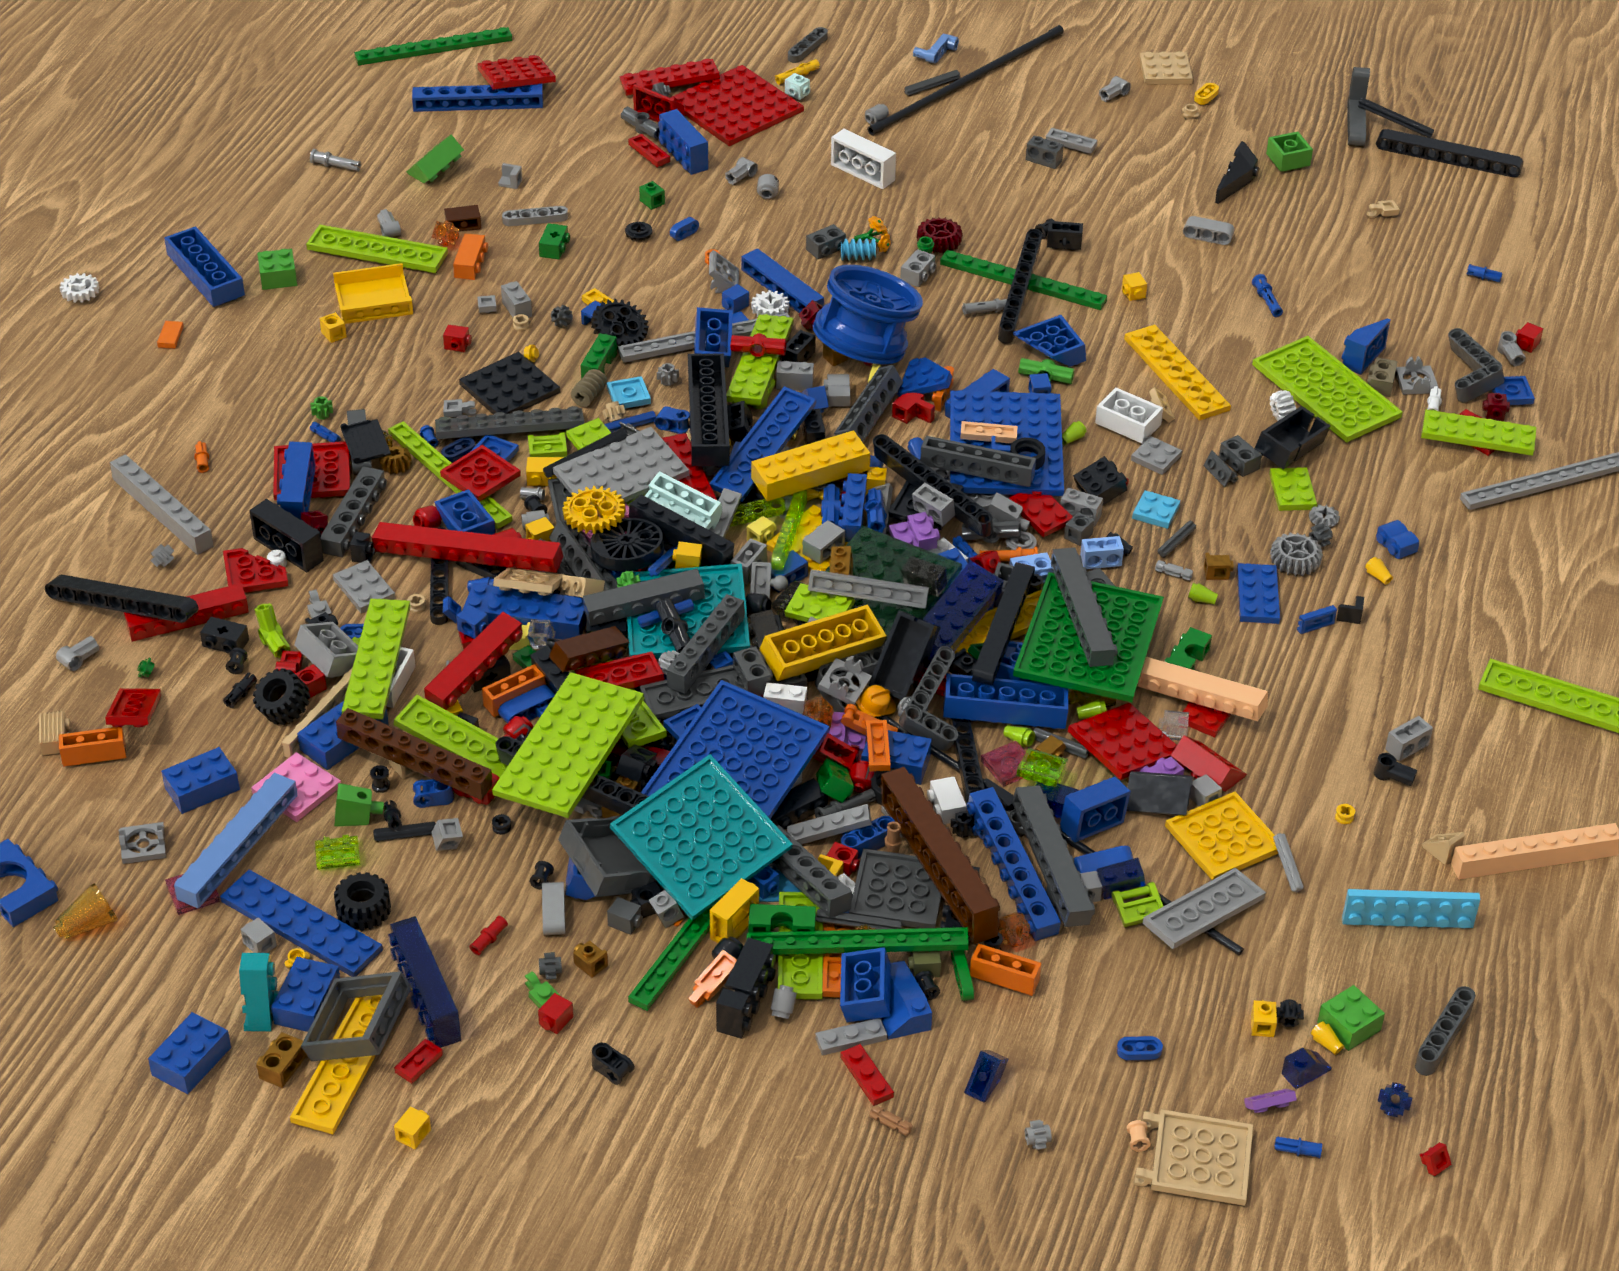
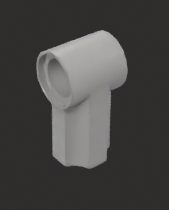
M1118 76L1113 77L1109 85L1099 90L1101 100L1107 102L1119 94L1125 96L1129 92L1131 84Z
M741 157L737 161L736 166L725 173V178L728 180V183L734 185L746 176L753 177L758 170V165L745 157Z
M387 209L381 210L377 214V220L381 227L382 236H401L399 222L395 221L392 213L387 211Z
M1505 331L1501 333L1497 350L1505 355L1514 367L1520 366L1521 363L1525 362L1526 357L1516 343V335L1513 332Z
M89 636L71 648L69 646L60 648L56 654V659L70 671H76L81 667L84 659L100 650L99 645L92 636Z

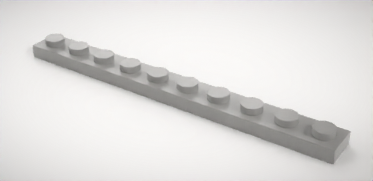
M782 313V314H778V315H772V316H786V317H790V316L788 315V313ZM757 319L732 323V335L750 336ZM695 331L618 346V353L624 363L693 349Z
M1619 452L1461 493L1460 500L1469 510L1614 473L1619 471Z

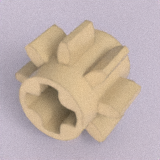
M618 401L605 404L606 409L602 411L604 419L609 418L610 422L623 419L622 415L626 413L624 404L619 405Z

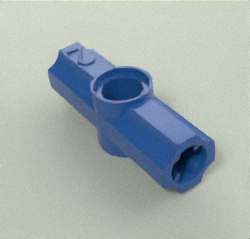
M828 484L823 492L821 506L822 524L828 520L838 526L841 507L840 488H837L835 484Z
M872 488L868 490L864 509L867 512L870 533L878 535L883 533L886 527L885 519L887 518V513L884 510L882 491Z

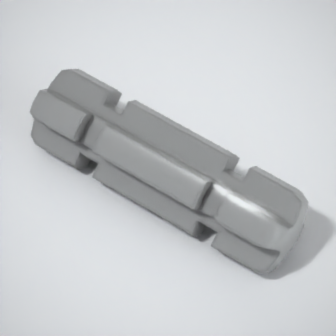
M1158 560L1155 566L1157 572L1163 573L1164 571L1167 575L1177 578L1183 577L1182 579L1190 581L1193 576V570L1188 568L1184 570L1181 566L1171 563L1166 564V562Z

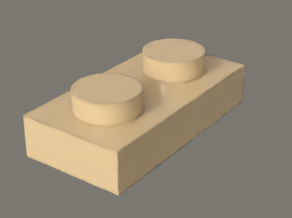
M1155 387L1149 391L1152 398L1151 403L1163 407L1162 419L1170 423L1175 418L1166 396Z

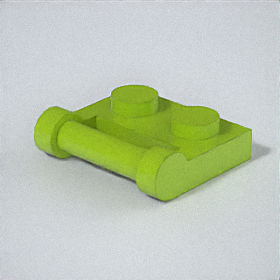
M561 432L559 435H528L530 457L567 456L565 432Z
M1154 882L1122 892L1119 890L1112 892L1113 902L1116 904L1124 927L1143 923L1145 916L1164 907ZM1149 894L1151 896L1127 903L1123 902V900Z

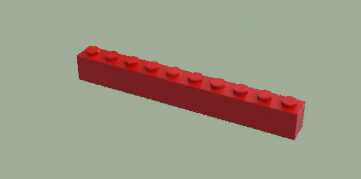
M379 522L371 537L375 552L553 573L557 572L564 557L561 543L386 522Z

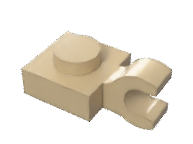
M1394 200L1378 201L1377 204L1369 205L1370 210L1373 211L1367 212L1369 218H1375L1379 214L1389 217L1398 215L1400 209Z

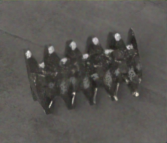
M791 582L776 600L772 602V613L774 616L779 615L781 621L787 622L790 620L789 617H785L784 611L800 583L804 584L803 582Z

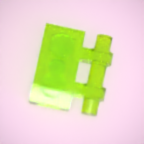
M342 835L341 838L330 839V837H323V840H315L317 870L360 865L358 836L349 837V835Z

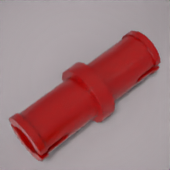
M497 916L487 928L485 927L481 930L480 936L470 944V950L474 954L480 955L490 943H494L497 940V936L508 926L507 921L502 916Z

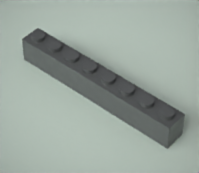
M1075 547L1052 549L1051 567L1089 667L1113 665L1114 656H1117V646L1113 644L1111 631L1107 629V621L1102 617L1101 606L1097 604V596L1092 591V583L1087 578V570L1082 566L1081 555H1078Z
M1040 785L1016 787L1012 804L1064 926L1090 925L1092 916L1095 914V906L1088 897V890L1081 881V874L1074 865V858L1067 849V842L1061 835L1060 826L1056 824L1053 810L1049 808L1046 794H1043Z

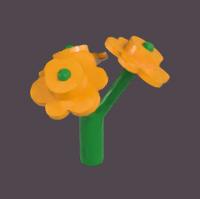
M872 216L868 219L871 229L867 233L854 236V240L856 243L858 239L862 241L865 239L872 240L873 236L880 234L881 240L874 239L878 243L879 252H886L891 244L888 229L883 225V221L880 218Z

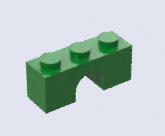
M599 333L581 363V379L591 369H597L605 374V363L611 364L617 355L616 336Z
M1190 627L1186 634H1182L1178 646L1175 645L1173 647L1170 658L1167 657L1164 662L1195 670L1196 659L1203 661L1210 650L1212 635Z
M750 904L748 933L772 932L774 928L779 926L788 927L791 931H815L816 907Z

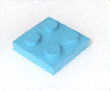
M642 376L607 382V390L612 402L618 401L619 405L624 404L625 409L651 404V397Z
M1145 490L1133 511L1132 519L1168 529L1180 507L1181 500Z

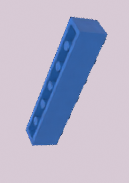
M758 248L741 256V270L763 287L771 290V292L778 291V294L783 293L784 297H788L789 306L798 313L812 300L824 306V297Z

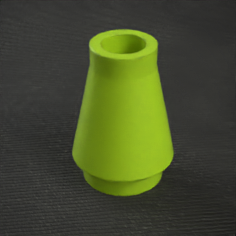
M1080 421L1073 422L1062 434V444L1066 446L1073 441L1083 438L1087 432L1084 424Z
M1193 583L1188 598H1191L1192 601L1214 605L1218 594L1200 583Z
M1099 699L1081 707H1076L1078 719H1087L1107 711L1105 701H1099Z
M1007 725L1003 732L1004 737L1011 739L1022 747L1032 746L1035 740V732L1031 728Z

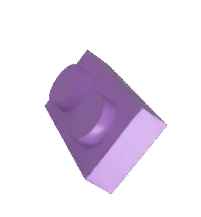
M1287 1088L1244 1098L1245 1107L1254 1110L1255 1113L1268 1111L1270 1106H1276L1277 1108L1289 1106V1102L1297 1100L1295 1091Z

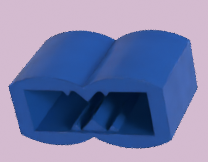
M1395 520L1378 526L1377 541L1388 548L1389 553L1395 558L1400 559L1418 552V538L1414 533L1408 531L1401 521Z

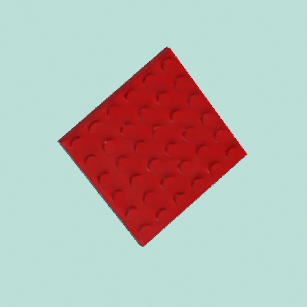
M743 65L720 74L718 79L707 80L670 97L684 105V115L728 146H732L804 111L802 104Z

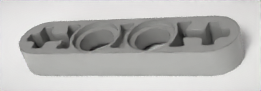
M564 206L508 210L502 213V223L505 226L562 222L568 219V209Z

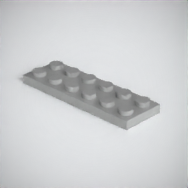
M1234 868L1145 916L1142 924L1168 946L1175 949L1263 900L1266 892L1238 869Z

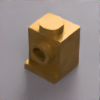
M1205 553L1203 567L1206 580H1229L1230 572H1233L1234 569L1233 560H1230L1229 555H1210Z
M1050 735L1035 748L1034 762L1051 772L1053 765L1062 760L1066 745L1063 741Z
M590 940L585 944L579 943L574 948V964L591 978L608 966L607 951L605 949L602 951Z

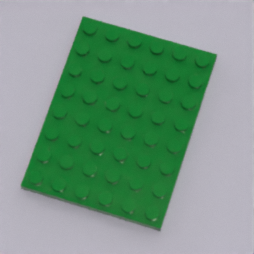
M1048 572L1015 664L1013 676L1121 701L1133 702L1164 597L1091 581L1092 591L1097 596V604L1102 609V617L1106 619L1107 629L1112 634V642L1117 646V656H1114L1113 665L1089 667L1054 573Z

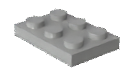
M368 560L333 574L335 583L360 613L368 610L370 599H396L395 592Z

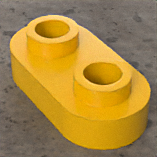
M1215 83L1204 84L1195 92L1194 101L1199 105L1209 103L1218 95L1219 86Z

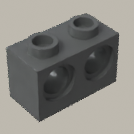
M1033 136L1027 143L1026 160L1056 169L1062 162L1064 145L1040 136Z
M830 225L806 235V250L815 258L821 259L841 250V242L843 244L846 234L836 225Z
M1239 435L1221 442L1219 456L1242 477L1260 469L1262 454Z
M756 646L733 652V667L744 689L751 693L765 690L766 683H771L773 674L771 669L767 668L764 655L759 653Z

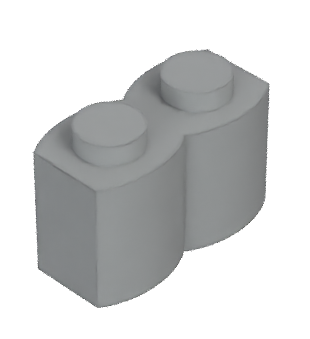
M827 374V379H824L828 405L850 406L849 374Z

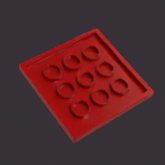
M530 55L529 58L514 57L511 60L498 59V61L494 62L485 60L482 63H477L479 72L493 89L556 82L554 73L537 55Z
M346 441L313 443L316 469L311 498L345 496L350 488V452ZM289 445L274 446V500H277V495L281 494L279 483L280 479H283L284 476L282 475V464H286L284 452L285 449H288Z
M1131 703L1069 725L1067 731L1120 780L1129 777L1130 771L1140 772L1145 766L1149 768L1154 766L1157 760L1162 757L1165 759L1171 757L1172 752L1177 746L1175 742Z

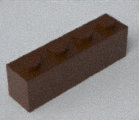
M616 626L556 641L549 657L562 672H567L596 663L606 662L607 660L621 658L626 653L629 640Z

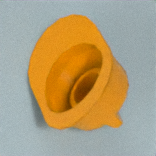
M879 685L868 687L856 702L857 707L862 712L873 717L890 715L896 710V704L890 697V691Z

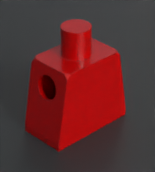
M827 733L824 741L812 758L821 763L828 758L847 769H851L858 750Z

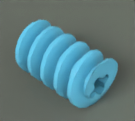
M873 238L871 243H869L868 239H865L864 243H862L861 239H858L857 243H855L854 239H851L850 244L847 239H844L843 244L841 242V260L843 261L845 256H847L849 261L852 256H854L855 261L858 260L859 256H861L862 260L866 256H868L869 260L872 259V256L876 258L875 239Z

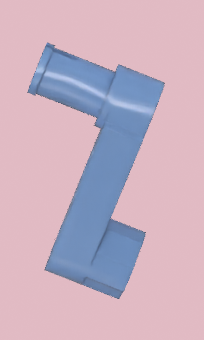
M943 33L931 49L925 50L915 47L913 57L922 58L927 62L935 64L948 49L957 50L959 39L958 37Z

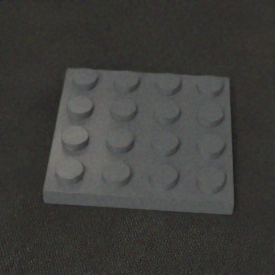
M863 848L849 914L900 921L902 926L936 928L942 895L916 856Z

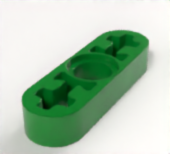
M952 950L951 961L961 1000H974L973 983L964 950Z

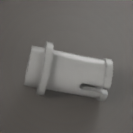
M521 487L520 498L526 499L531 495H537L541 501L545 498V490L541 487L537 489Z

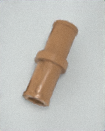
M898 822L888 823L887 836L885 837L886 852L899 853L902 839L900 837L901 825Z

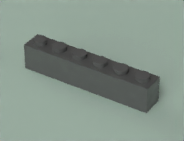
M698 569L684 571L583 596L584 612L590 626L654 611L657 608L656 604L666 598L672 599L673 604L687 599L692 601L704 599V583Z

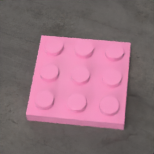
M296 752L252 786L251 789L253 794L256 793L263 786L265 780L269 779L274 772L296 781L298 796L285 809L283 814L298 822L337 791L338 783L341 784V780Z

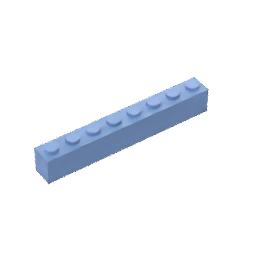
M275 772L269 779L265 780L263 786L252 795L248 803L240 808L238 814L227 823L223 831L215 836L207 849H204L199 858L189 866L182 877L176 880L174 888L177 900L199 909L298 796L296 781Z

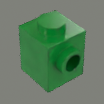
M654 181L648 182L639 187V199L648 208L653 210L665 204V190Z

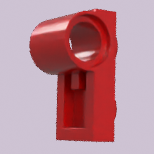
M283 651L281 660L276 662L275 669L280 671L281 668H285L293 673H297L301 670L304 656L301 651Z

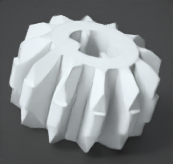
M1277 391L1270 396L1271 402L1269 404L1277 421L1296 410L1293 396H1291L1289 391Z

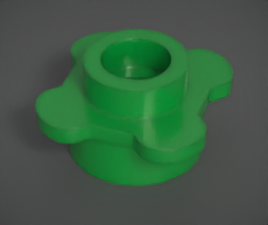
M150 657L145 659V661L141 660L137 668V671H139L138 677L142 675L148 678L155 665V663L151 662Z

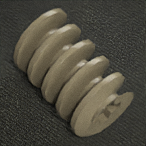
M597 369L589 370L571 390L573 401L580 407H587L606 386L607 377Z

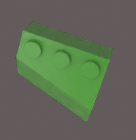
M451 134L432 148L406 172L422 183H426L428 180L432 182L438 177L437 173L440 170L444 172L450 167L448 163L451 161L456 162L461 157L460 153L464 149Z

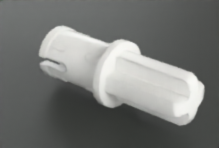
M1434 386L1431 389L1430 396L1427 399V410L1439 411V406L1442 403V390L1438 386Z

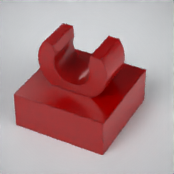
M1439 1142L1435 1146L1428 1148V1151L1420 1154L1422 1164L1427 1166L1428 1173L1436 1176L1452 1165L1446 1144Z

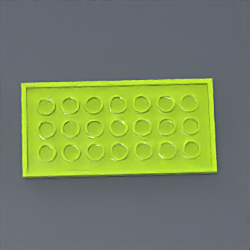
M1309 336L1253 359L1252 365L1283 391H1289L1293 399L1312 412L1316 418L1319 417L1331 426L1330 430L1346 443L1402 418L1403 411Z
M570 672L493 787V795L569 818L645 699L644 693Z

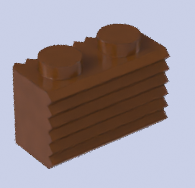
M478 205L444 209L448 233L481 229V216Z

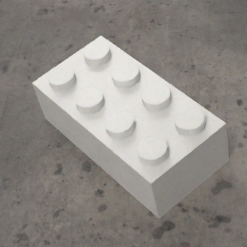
M842 129L831 137L832 166L881 189L886 188L895 181V152L846 129Z

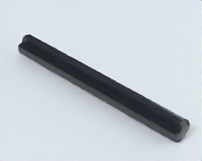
M1365 98L1359 100V107L1423 136L1431 138L1434 133V129Z
M620 428L544 467L543 472L547 478L555 475L553 467L605 445L626 439L628 433L625 428Z

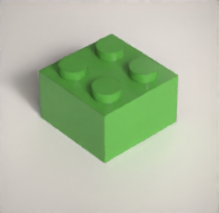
M1298 131L1268 138L1266 154L1281 172L1311 165L1313 149Z
M292 249L257 253L262 290L297 286Z
M1352 985L1321 1005L1317 1022L1324 1021L1326 1024H1330L1340 1042L1349 1051L1381 1031L1385 1013L1355 985Z

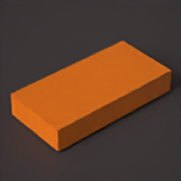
M165 321L157 341L158 348H176L184 327L183 322Z

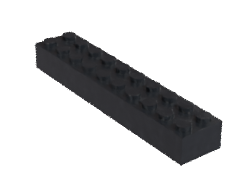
M724 353L688 354L692 466H729L730 444Z

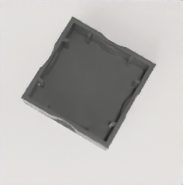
M620 816L604 819L585 818L565 821L558 840L595 897L632 894L633 889L654 881L661 891L665 890L610 829V823Z

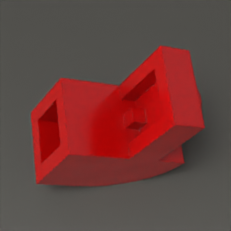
M906 393L893 402L892 417L906 424L914 417L931 423L935 418V405L924 401L923 394Z

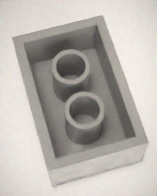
M334 622L300 625L294 644L327 678L344 676L353 667L358 645Z

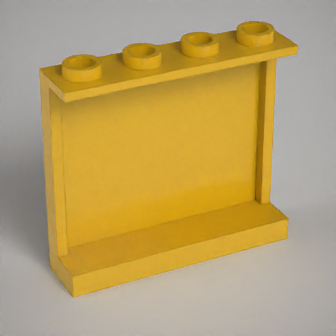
M403 263L333 273L341 317L345 324L413 315L412 298L409 296Z

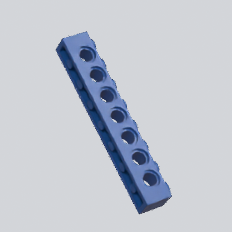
M542 84L493 89L490 85L413 87V112L543 108Z
M991 787L970 793L969 801L966 804L967 811L975 819V827L983 836L984 846L989 848L993 864L999 868L1001 880L1006 882L1010 898L1015 900L1017 912L1025 921L1027 933L1032 935L1034 941L1059 934L1061 921L994 788Z

